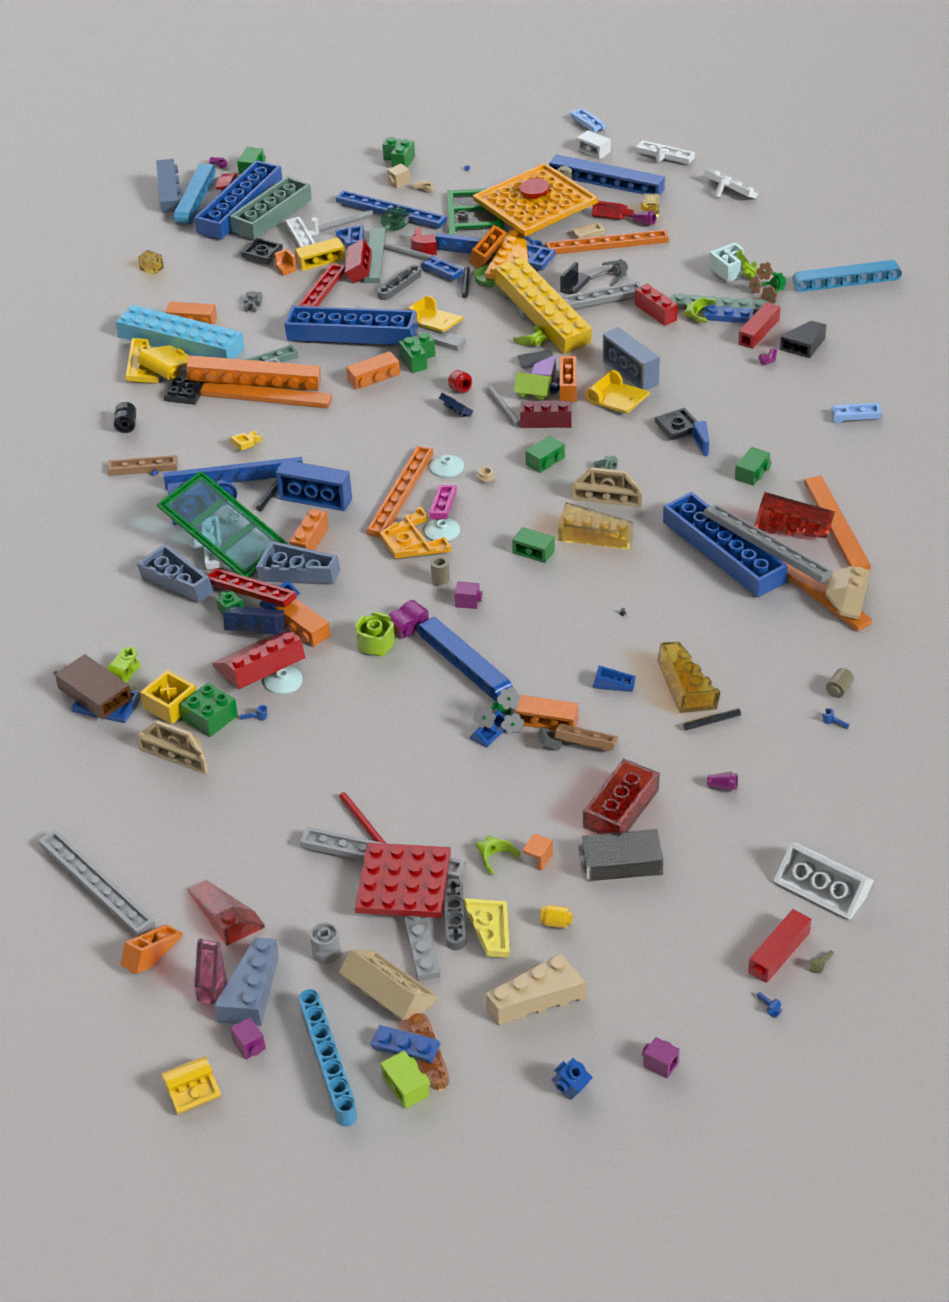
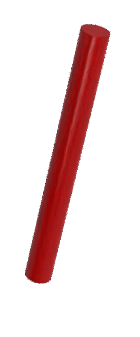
M342 792L339 798L370 837L376 842L386 843L346 792Z

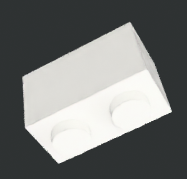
M586 131L577 137V150L601 159L611 152V139L591 131Z

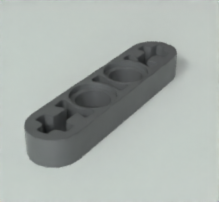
M410 265L377 289L378 299L388 300L420 278L421 267L419 265Z
M454 878L447 880L444 897L446 943L450 949L460 950L466 945L463 884L460 880ZM451 888H456V895L451 894ZM451 903H458L460 905L458 908L449 907ZM454 919L461 921L458 925H452L449 922ZM454 933H458V941H454Z

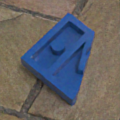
M364 225L336 229L335 232L336 236L349 247L364 239L365 229Z
M528 244V263L533 269L543 271L555 256V250Z

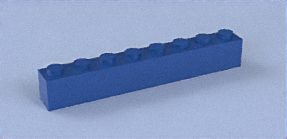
M558 154L549 162V166L555 170H558L561 166L571 168L572 180L657 198L665 189V176Z

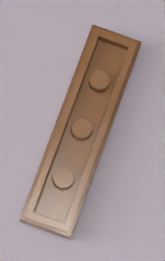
M177 455L108 460V476L153 472L154 469L158 472L177 470L178 459Z

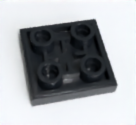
M176 377L165 393L164 401L196 405L201 396L200 390L205 382Z

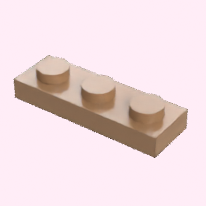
M561 723L555 732V738L561 739L562 742H575L584 747L593 746L602 751H613L618 741V736Z

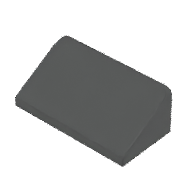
M543 350L518 355V360L522 368L533 367L535 363L553 356V351Z

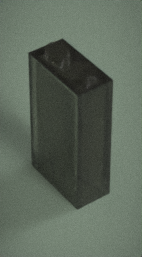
M657 829L582 836V844L578 845L579 857H583V860H581V872L586 873L587 882L663 875V856Z

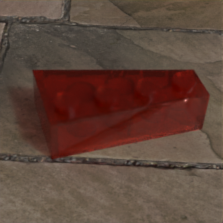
M764 492L755 527L768 531L770 534L786 532L787 535L793 536L797 533L803 534L805 537L827 538L835 511Z

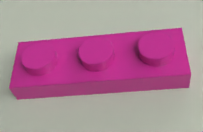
M439 485L429 512L430 519H448L457 493L456 485Z

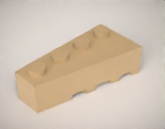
M560 953L486 993L487 1011L498 1025L525 1018L529 1013L538 1012L539 1014L546 1012L547 1008L556 1005L563 1007L573 1000H586V982Z

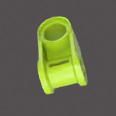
M134 647L123 648L109 664L107 670L127 683L140 667V662L136 658L137 650Z

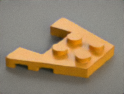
M422 507L417 508L414 514L411 515L409 513L406 515L405 519L400 523L395 522L380 532L381 540L394 558L452 551V547L445 537L427 542L417 530L415 525L429 521L428 514Z

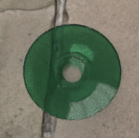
M396 206L389 208L381 216V225L389 231L400 230L409 223L410 214L404 207Z

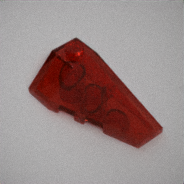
M208 880L187 888L191 897L226 946L265 928L264 923L254 910Z

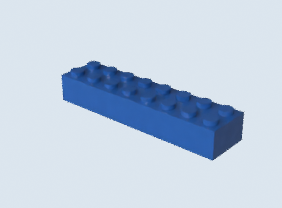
M257 160L253 162L194 217L196 233L216 239H223L231 231L230 215L282 180L281 166Z
M292 306L284 326L287 340L399 345L398 340L416 335L418 319L416 310Z
M689 492L663 506L664 524L759 598L786 583L788 565L704 516V509L710 507V505L693 492Z

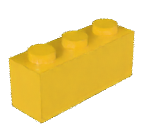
M333 238L296 248V263L302 271L345 260L344 246L338 238Z

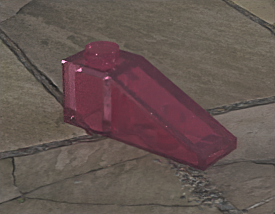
M199 938L196 952L195 993L197 1001L215 1005L227 985L221 946L219 942Z

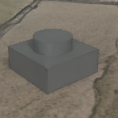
M543 727L538 731V736L544 747L560 750L563 743L561 739L555 738V731Z

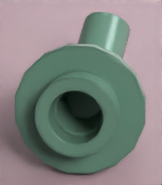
M605 456L604 459L593 461L595 468L604 466V469L615 470L618 466V459L616 456Z

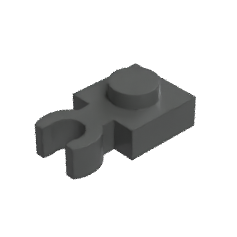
M246 292L244 298L245 312L248 309H253L254 313L257 311L256 306H260L263 298L262 292Z

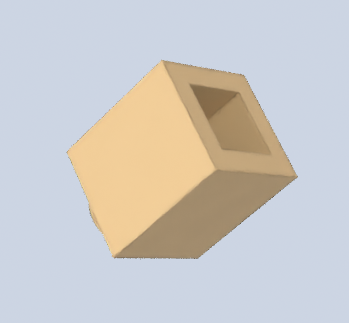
M402 164L388 169V183L398 188L411 182L410 169Z

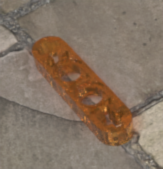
M417 1013L410 1017V1033L436 1039L429 1018L425 1014ZM417 1023L423 1025V1031L420 1032ZM439 1048L435 1055L438 1059L436 1063L430 1064L421 1061L423 1070L430 1080V1087L434 1090L445 1089L449 1084L448 1070ZM436 1071H438L439 1077L442 1080H437V1078H435Z

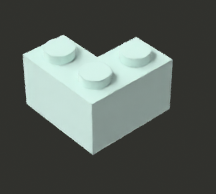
M736 242L710 252L709 268L726 282L740 278L741 261L737 259V250L742 249L744 254V249Z

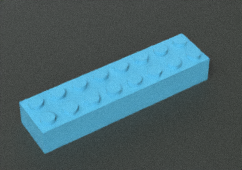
M132 305L116 321L119 338L132 340V338L148 339L150 346L161 347L171 345L183 350L184 353L190 356L235 359L244 349L243 334L240 331L137 305Z

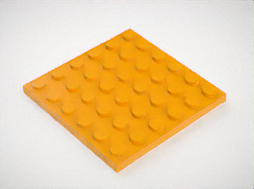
M543 163L474 194L473 201L524 236H529L570 215L598 203V197L548 164ZM539 178L549 183L550 190L546 196L541 195L538 199H528L523 197V194H520V185L526 180Z

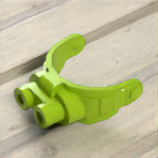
M738 249L737 259L741 261L743 276L748 277V280L751 281V277L756 276L759 266H757L756 261L750 264L743 254V250Z
M698 298L696 301L686 305L687 309L683 311L684 317L694 318L698 323H707L708 320L706 318H701L697 314L703 307L715 304L716 300L712 298Z
M533 326L534 334L519 338L515 336L513 341L523 346H539L541 342H546L548 337L542 332L540 326Z
M488 835L484 842L479 841L476 844L479 854L483 857L484 867L490 875L494 874V870L489 866L487 859L492 854L505 851L512 853L517 858L521 856L520 851L510 842L499 840L497 837L493 838L491 835Z

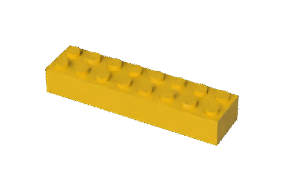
M523 257L495 267V283L537 326L541 327L542 332L563 354L591 343V326Z

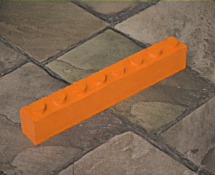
M190 356L187 363V380L318 391L321 381V366Z

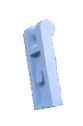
M583 108L571 112V118L588 128L591 132L597 133L598 130L606 129V125L602 120Z
M879 403L835 405L831 408L833 420L837 424L845 420L880 419L882 416Z

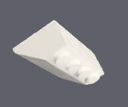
M790 843L773 882L851 919L865 901L874 880L799 843Z

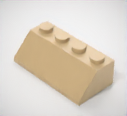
M351 949L339 971L340 974L346 977V982L361 988V993L368 997H373L377 1000V1004L380 1007L389 1009L393 1012V1016L401 1021L415 1020L439 997L375 950Z

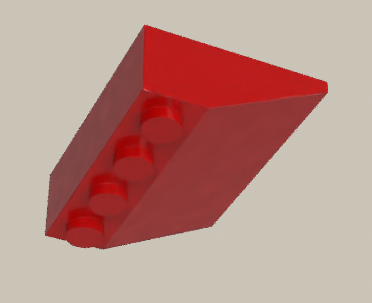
M279 632L276 635H271L213 662L212 665L235 687L241 689L306 657L301 638L293 632Z

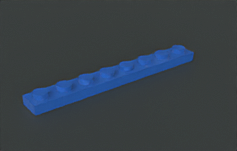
M345 190L336 196V202L368 211L372 210V212L416 222L440 229L447 221L444 215Z
M302 457L163 472L166 490H168L167 484L187 482L200 471L205 473L214 482L225 480L229 483L277 478L276 471L283 460L301 463L303 461Z

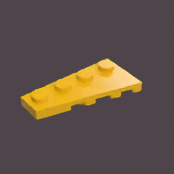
M132 338L126 381L159 383L157 373L137 362L139 353L144 349L150 348L148 339Z

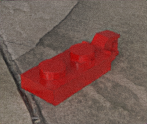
M598 201V203L593 205L591 215L594 217L625 220V217L633 218L634 211L633 209H627V206L621 203Z

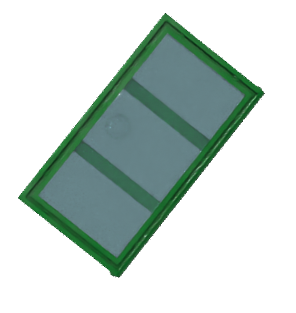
M202 471L198 472L157 504V507L238 575L250 578L257 572L256 566L271 541L288 544L287 541Z

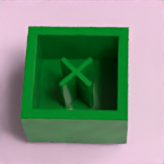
M209 682L180 703L183 721L209 737L213 736L238 716L235 698Z

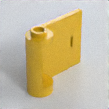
M429 295L404 309L417 311L418 326L443 333L463 320V316L437 310L435 299Z
M167 345L142 350L138 355L137 362L160 376L172 380L177 377L179 367L187 366L190 355L184 353L179 348Z
M611 370L585 392V395L592 404L628 414L650 395V391L623 384L621 374L616 370Z

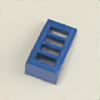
M706 421L693 423L692 437L703 455L708 456L709 437Z
M599 665L592 687L632 692L636 676Z

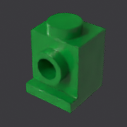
M233 591L228 593L222 592L216 598L217 608L222 614L232 606L244 607L243 600L238 598Z

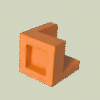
M288 248L274 253L276 270L283 276L297 271L295 255Z
M534 833L523 848V853L537 858V869L541 871L553 855V840Z

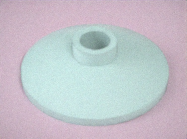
M441 455L434 458L430 463V471L435 476L442 478L457 476L464 469L463 460L454 455Z
M449 518L434 519L425 526L424 532L431 541L445 537L449 542L458 537L460 526L456 521Z
M291 666L264 678L265 687L275 694L294 692L301 686L303 681L301 672Z

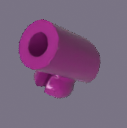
M210 157L209 159L210 164H217L220 168H225L228 164L224 157Z
M771 348L768 356L763 353V356L760 355V363L767 365L774 362L777 350Z

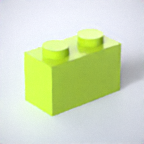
M516 372L514 392L518 393V396L528 397V394L535 395L534 398L544 400V397H549L552 377Z
M405 1051L380 1063L383 1079L405 1109L429 1097L430 1080L428 1076L419 1071L416 1060L413 1057L410 1058Z

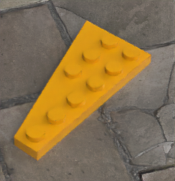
M517 230L509 231L486 270L485 278L495 280V267L517 258L523 257L528 262L526 239L523 238V234Z

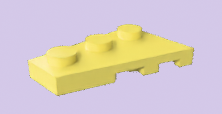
M464 898L463 905L486 956L508 958L510 949L507 901Z

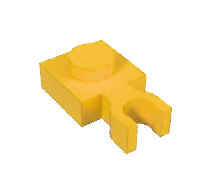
M252 431L248 435L241 433L232 436L230 443L242 451L253 447L254 443L261 442L262 435L256 436V431Z

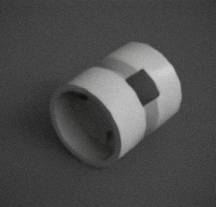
M322 922L313 926L310 930V941L314 959L322 964L336 961L341 953L337 927L329 922Z

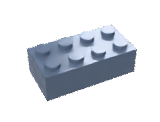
M619 327L603 334V362L619 372L638 388L648 390L659 385L660 357Z

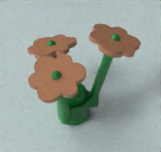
M761 263L760 268L756 271L759 277H751L749 286L753 293L758 294L761 291V286L771 285L768 288H763L761 298L774 304L777 301V292L784 290L786 278L783 276V273L773 272L771 263ZM760 279H761V280H763V279L769 280V279H770V281L761 282Z

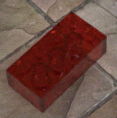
M623 758L584 808L583 828L620 843L659 791L660 773Z

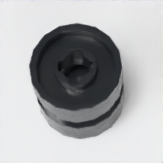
M121 402L115 407L113 425L121 433L132 432L135 428L137 410L132 403Z

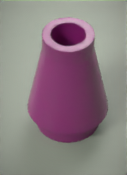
M653 211L635 212L633 214L634 221L648 226L656 223L657 216Z
M730 771L708 775L707 786L732 792V790H737L738 774Z

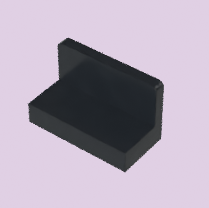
M575 261L560 276V292L568 295L576 294L589 282V275L578 272V262Z

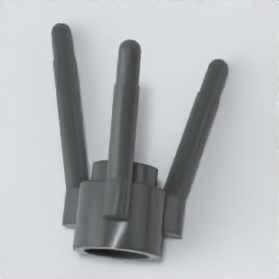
M622 259L604 262L602 266L613 265L612 268L589 277V280L613 272L615 275H619L611 283V286H613L623 276L627 275L628 265Z

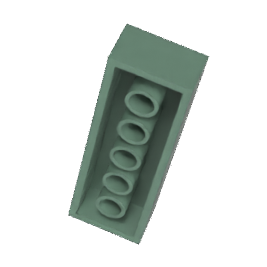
M289 176L285 177L230 215L232 232L252 240L260 237L312 200L310 184Z

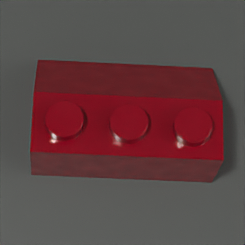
M572 401L521 402V428H572Z

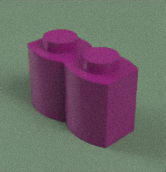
M415 600L407 601L400 609H396L388 614L394 624V634L401 639L412 635L419 624L429 619L428 610Z

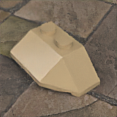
M591 467L571 485L572 500L642 507V491L626 471Z
M850 566L832 571L833 573L831 578H829L826 590L827 598L838 609V613L841 616L860 620L870 570Z
M156 720L137 735L139 750L203 774L208 773L201 741L191 732Z

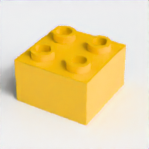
M166 670L140 692L143 709L172 725L182 717L180 703L197 690L196 685Z

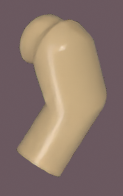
M414 182L415 189H423L427 192H431L434 189L432 182Z

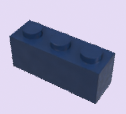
M232 606L223 612L224 630L276 635L285 629L284 610Z

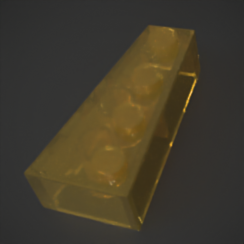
M565 502L558 523V541L630 550L633 539V521Z
M679 641L660 643L657 661L679 713L717 710L721 692L718 688L712 686V681L708 676L705 677L703 675L701 667L691 660L692 656Z

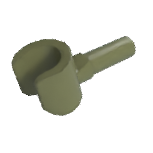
M829 950L821 959L813 957L810 970L822 973L825 963L834 952Z

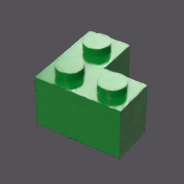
M387 137L382 144L383 160L391 161L392 167L402 164L408 168L415 157L414 141Z
M429 332L398 340L399 356L412 374L426 370L427 359L436 356L435 340Z

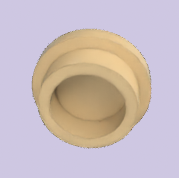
M482 467L477 473L478 480L485 483L492 481L495 477L490 467Z

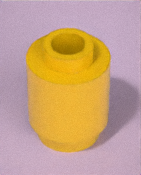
M556 905L542 907L540 923L545 924V926L567 929V926L572 924L573 912H570L569 907Z

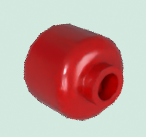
M454 370L449 375L448 385L458 393H466L472 386V377L462 370Z

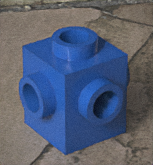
M572 1058L567 1063L563 1060L554 1069L557 1074L551 1081L555 1084L558 1091L564 1093L572 1100L593 1077L586 1071L581 1062Z

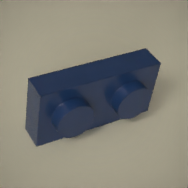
M441 393L439 399L444 401V406L450 409L454 407V412L461 416L466 414L471 417L474 410L449 395Z

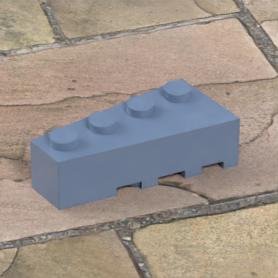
M174 159L156 160L162 213L174 212L181 200V196H178V194H181L180 185H177L180 184L179 175H176L178 173L177 164L174 165Z
M274 541L269 543L256 566L259 581L285 582L289 580L295 583L333 584L341 571L337 555Z
M166 543L136 563L142 579L197 602H201L213 593L209 577Z
M254 937L214 1005L217 1023L238 1024L251 1017L256 1026H262L279 957L276 939Z

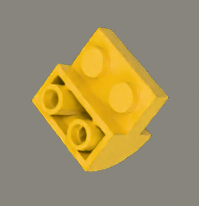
M205 1056L161 1073L162 1080L177 1115L221 1097L212 1068Z

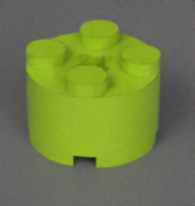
M372 612L370 616L366 617L363 615L357 620L356 636L359 651L381 657L386 655L387 651L394 646V624L389 615L381 612Z

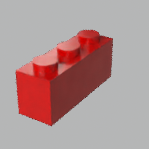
M364 239L348 247L344 273L353 283L369 276L372 249Z
M648 283L635 289V305L664 326L677 321V303Z

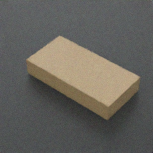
M599 222L572 230V235L576 239L606 234V229Z

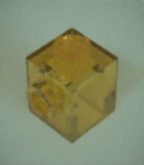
M644 194V201H641V211H653L659 217V194Z
M147 250L138 256L141 271L155 275L164 268L161 254Z

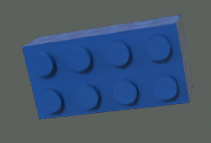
M283 460L276 471L280 500L339 511H346L352 500L350 471Z

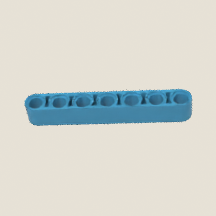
M198 165L174 212L175 223L191 224L215 177V165Z
M895 260L798 271L792 276V281L798 291L806 292L894 281L901 277L902 271Z
M306 989L299 995L301 1014L336 1120L341 1126H350L357 1120L355 1099L320 996L314 989Z

